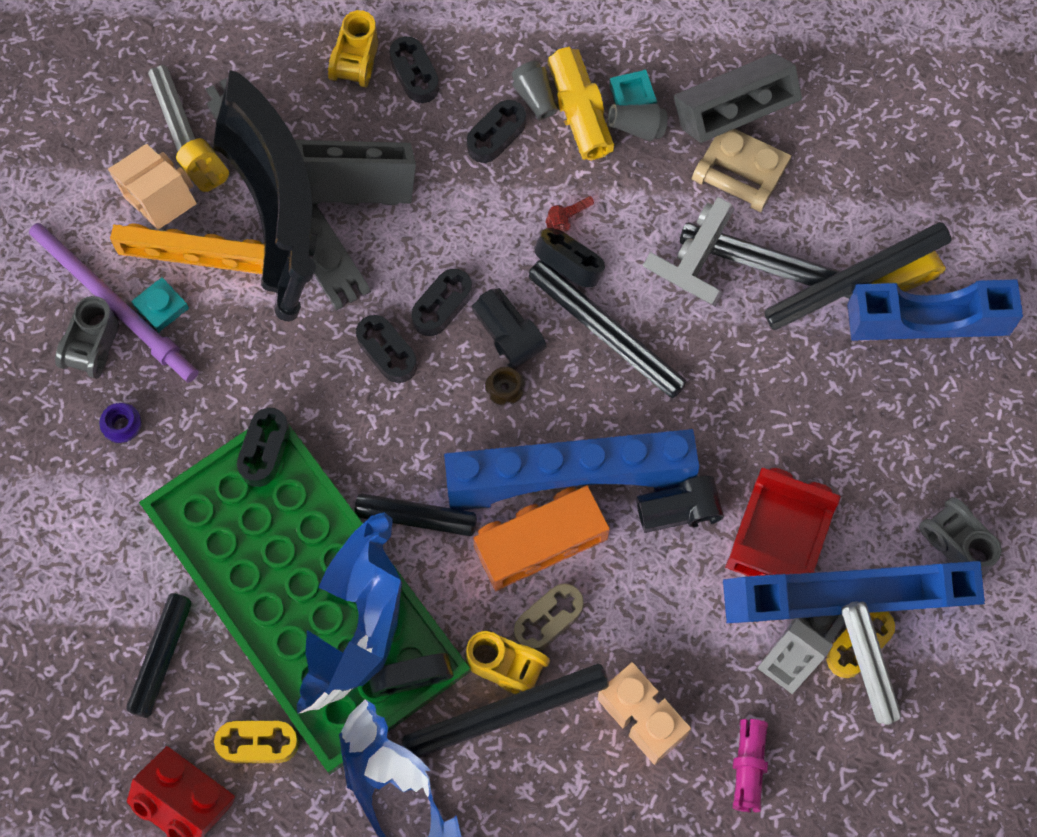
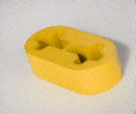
M197 138L191 140L178 151L176 156L177 162L202 192H209L228 179L229 170L205 139Z
M934 251L870 284L897 283L898 287L906 292L936 279L945 271L946 267L938 253Z
M888 611L869 613L872 622L878 618L883 623L880 630L885 635L882 636L876 633L881 649L895 633L894 618ZM847 629L833 643L826 658L830 670L842 678L855 677L861 672L856 655L853 658L857 664L856 667L850 663L843 667L838 662L841 655L837 649L846 652L852 646Z
M232 721L225 723L218 729L214 738V746L219 756L230 763L287 762L296 754L299 739L293 727L286 722ZM280 730L285 738L290 739V744L282 746L281 753L277 754L272 746L260 745V739L275 738L276 731ZM233 731H238L239 736L243 739H253V745H241L235 754H232L231 749L223 745L224 740L232 738Z

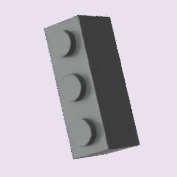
M775 53L673 95L683 131L700 143L802 100L796 65Z
M295 140L308 173L312 204L321 202H341L348 205L359 203L411 204L416 168L411 143Z

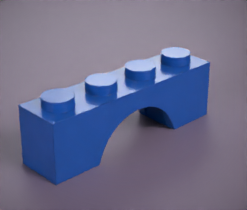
M1018 279L976 281L961 290L940 295L910 294L901 290L897 283L856 284L847 304L851 341L1010 336L1023 318Z

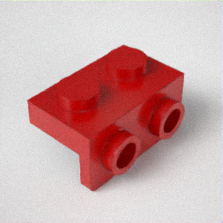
M166 746L132 779L127 803L138 817L151 821L163 830L167 837H204L229 810L236 796L170 747Z

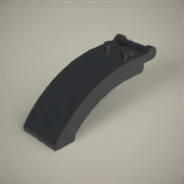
M230 70L216 120L213 150L220 152L230 161L246 183L254 199L260 216L264 238L261 286L267 291L276 292L275 314L279 319L290 322L297 318L301 308L299 300L305 284L313 278L316 270V265L311 259L316 249L317 234L311 233L312 195L309 177L300 150L280 115L250 81L240 73Z

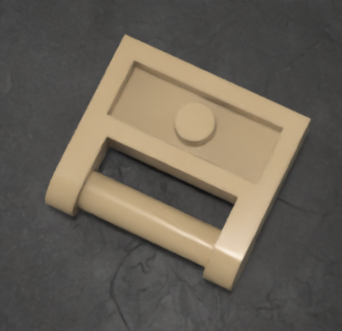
M733 129L713 139L703 159L698 163L692 180L701 185L706 182L750 203V208L761 213L789 164L792 155ZM717 164L761 185V187L757 190L713 169V166Z

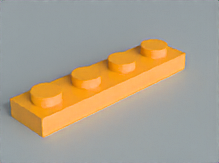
M131 223L127 226L113 224L110 240L118 255L262 274L264 244L260 241L246 239L242 242L232 241L216 234H206L204 237L188 235L178 229H167L166 231L151 230L146 226Z

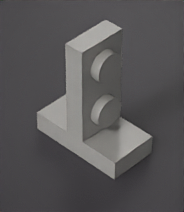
M717 197L713 205L708 202L698 217L697 224L701 225L694 240L688 237L678 253L677 258L681 260L679 266L677 267L650 252L643 267L716 307L723 293L719 289L700 280L697 276L735 208L731 203L720 197Z
M843 615L793 619L757 669L793 694L832 648L833 644L831 642L845 623Z

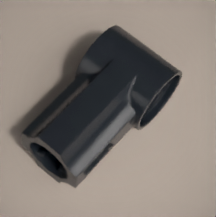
M500 288L486 291L472 305V312L494 339V346L500 356L504 354L509 360L508 367L516 369L547 348L544 337L537 326L530 319L524 320Z
M713 476L694 477L680 483L677 488L639 495L636 498L638 514L644 533L685 524L695 528L698 527L700 522L710 520V523L714 524L724 518Z

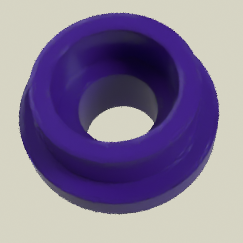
M114 403L103 411L99 426L101 432L108 440L115 443H124L130 441L139 433L141 417L132 405ZM118 419H128V424L124 428H114V424Z

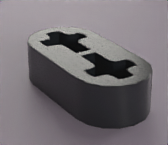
M408 36L396 39L390 46V60L407 96L416 103L432 101L438 94L439 80L422 44L417 39ZM407 50L409 54H413L414 64L409 65L407 59L401 56L400 52ZM419 74L422 81L428 83L427 89L422 90L420 86H416L415 75Z
M504 100L496 104L468 133L467 151L469 156L480 163H488L495 160L525 129L526 112L524 107L514 100ZM503 114L507 117H510L512 114L516 115V123L507 121L500 128ZM491 135H493L490 139L491 148H488L486 146H483L480 149L477 148L478 139L482 142H485Z
M555 228L542 230L534 247V252L540 260L579 286H596L605 269V262L600 256L565 232Z
M449 269L439 275L412 308V323L418 333L424 336H435L440 334L450 324L472 296L470 276L460 269ZM460 282L462 293L454 291L447 299H444L448 293L446 284L455 285ZM439 305L440 307L436 312L438 321L429 320L423 323L422 312L425 311L430 314Z
M369 315L363 318L356 328V337L360 348L389 381L404 383L410 380L417 370L416 355L412 348L384 317ZM372 328L374 331L382 329L381 336L385 344L381 346L374 338L366 340L368 338V329ZM392 351L399 360L406 357V369L401 370L399 367H395L391 370L392 362L388 353Z
M267 407L254 414L238 455L237 468L245 483L252 487L265 486L274 479L289 439L290 428L286 416L276 408ZM271 420L275 421L280 430L279 432L272 431L267 443H265V434L261 426H269ZM260 452H263L262 460L267 468L258 469L256 475L252 474L248 463H256Z
M439 653L386 665L369 682L372 695L380 697L442 683L453 678L454 675L449 655Z

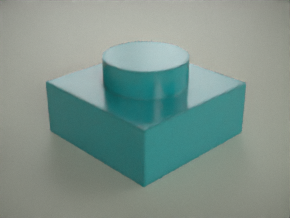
M647 70L610 78L609 87L616 105L657 104Z
M163 277L131 301L135 309L158 333L189 309L187 303Z

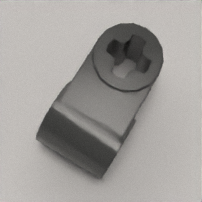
M89 296L78 302L66 333L61 338L56 350L55 364L58 368L67 369L72 367L87 372L89 377L95 379L101 376L119 327L118 318L104 299L98 296ZM104 315L103 320L99 324L90 325L91 320L95 316Z
M951 497L945 502V508L932 519L926 518L919 523L920 531L935 549L941 551L951 563L976 561L970 555L969 549L974 548L983 552L986 557V562H981L982 577H984L999 560L1002 552L1001 544L973 515L967 505L961 500Z

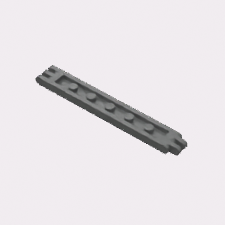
M226 78L219 81L223 91L227 82ZM211 85L206 88V91L212 100L207 102L206 105L215 120H217L223 95L220 96L215 87ZM312 204L311 233L317 234L316 249L313 258H311L316 265L314 277L337 311L343 308L342 301L337 295L338 293L343 292L349 303L357 300V297L351 286L356 284L363 296L370 293L371 290L317 204Z

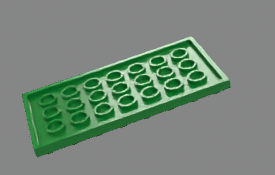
M271 420L269 426H261L265 434L264 442L267 443L272 431L279 432L280 429H278L275 421ZM290 425L289 439L274 479L262 487H252L246 484L237 468L238 455L247 430H245L139 503L323 767L331 775L343 766L339 733H341L349 714L364 700L375 705L376 714L385 718L389 732L469 674L471 669L396 569L402 582L398 625L384 666L423 656L446 653L450 657L453 678L435 685L380 697L372 695L370 682L368 681L364 686L352 689L344 698L328 703L319 710H309L304 713L297 712V703L301 696L299 690L303 679L309 671L306 659L307 630L342 653L356 632L359 618L356 602L346 601L318 587L333 558L354 531L363 523ZM260 452L256 463H248L252 474L256 475L258 469L267 468L262 460L263 452Z

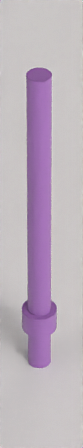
M36 223L30 228L29 234L94 296L104 299L114 314L151 348V355L164 366L168 364L187 383L197 377L199 371L179 353L180 348L170 338L160 336L41 223Z

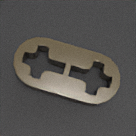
M559 584L550 589L517 619L514 626L516 643L531 647L537 651H541L551 644L581 616L584 601L579 589L570 584ZM560 595L563 599L569 596L573 597V612L569 613L564 609L554 618L551 616L550 613L557 607V596ZM543 619L548 622L541 629V640L537 641L533 637L528 640L523 638L526 631L524 627L526 623L536 626Z

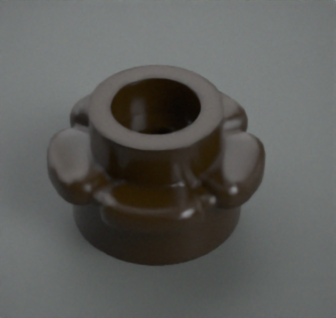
M500 367L494 370L485 382V390L490 394V400L495 404H514L523 396L524 379L520 373L510 367ZM503 384H507L509 388L507 390H503L501 386Z

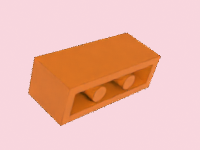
M588 485L578 490L575 487L566 488L558 492L553 497L554 501L541 507L538 504H531L516 513V518L501 524L500 521H494L478 530L479 535L473 537L474 549L495 592L608 540L610 528Z

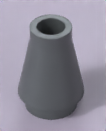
M530 61L516 68L512 73L514 80L512 86L535 113L537 119L540 121L556 114L558 108L554 102L546 68L541 67L538 61Z
M656 103L636 105L613 104L609 109L607 121L608 126L611 128L620 129L650 142L653 139H661L663 137L668 118L666 110L659 108Z

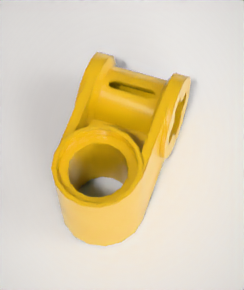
M355 10L344 17L336 46L332 50L329 60V80L337 81L340 78L359 82L360 87H368L379 42L376 22L370 13L363 10ZM358 33H366V35L361 37L355 36Z
M481 631L474 634L468 641L465 656L466 663L473 673L498 684L501 688L513 694L534 688L542 668L548 667L551 661L545 654L531 647L517 644L490 631ZM481 645H488L496 651L497 657L491 663L484 664L475 659L473 652ZM528 665L529 667L525 673L524 678L520 679L524 667Z

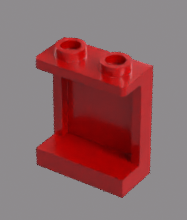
M761 468L725 568L746 576L816 573L814 570L841 496L832 493V489L818 482L807 484L793 479V475L783 469Z

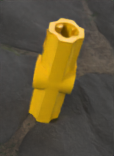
M570 46L558 49L556 53L548 57V66L558 91L557 100L560 112L564 111L567 118L564 123L571 127L582 160L592 161L603 158L613 152L614 143L603 116L604 107L599 88L596 83H591L579 49H572Z

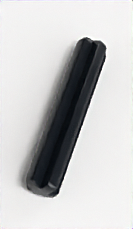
M363 493L358 494L354 507V512L359 518L369 519L372 515L385 512L393 519L392 523L465 536H472L477 524V515L474 512Z
M176 593L168 595L126 706L127 711L135 716L148 718L151 715L192 605L191 600L184 595Z

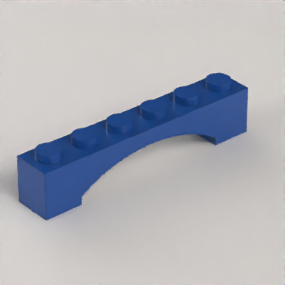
M693 429L444 454L449 507L458 510L489 508L491 504L511 497L570 486L625 484L653 487L654 491L677 488L680 483L697 477L699 471Z
M981 561L723 579L726 623L842 615L843 606L854 601L865 602L869 613L985 604Z

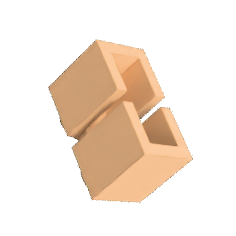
M148 144L143 145L108 169L125 199L141 212L157 230L197 204L190 192L194 185L186 172L181 167L176 169L164 152L157 154Z
M632 662L609 681L607 689L599 691L597 700L622 728L630 723L631 717L637 721L632 726L629 737L650 761L656 765L688 736L691 727L666 699H663L659 704L655 701L659 691Z

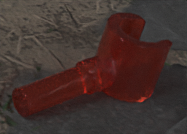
M588 196L565 208L562 205H554L550 208L545 221L547 228H555L563 232L569 230L571 224L568 218L594 205L593 198Z

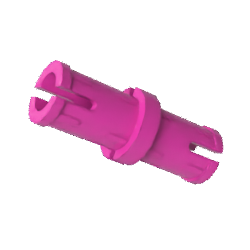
M747 719L740 720L738 757L733 759V769H736V784L732 808L742 812L751 813V808H753L752 811L755 813L761 812L763 774L768 772V762L764 760L768 723L762 720L750 719V724H748Z

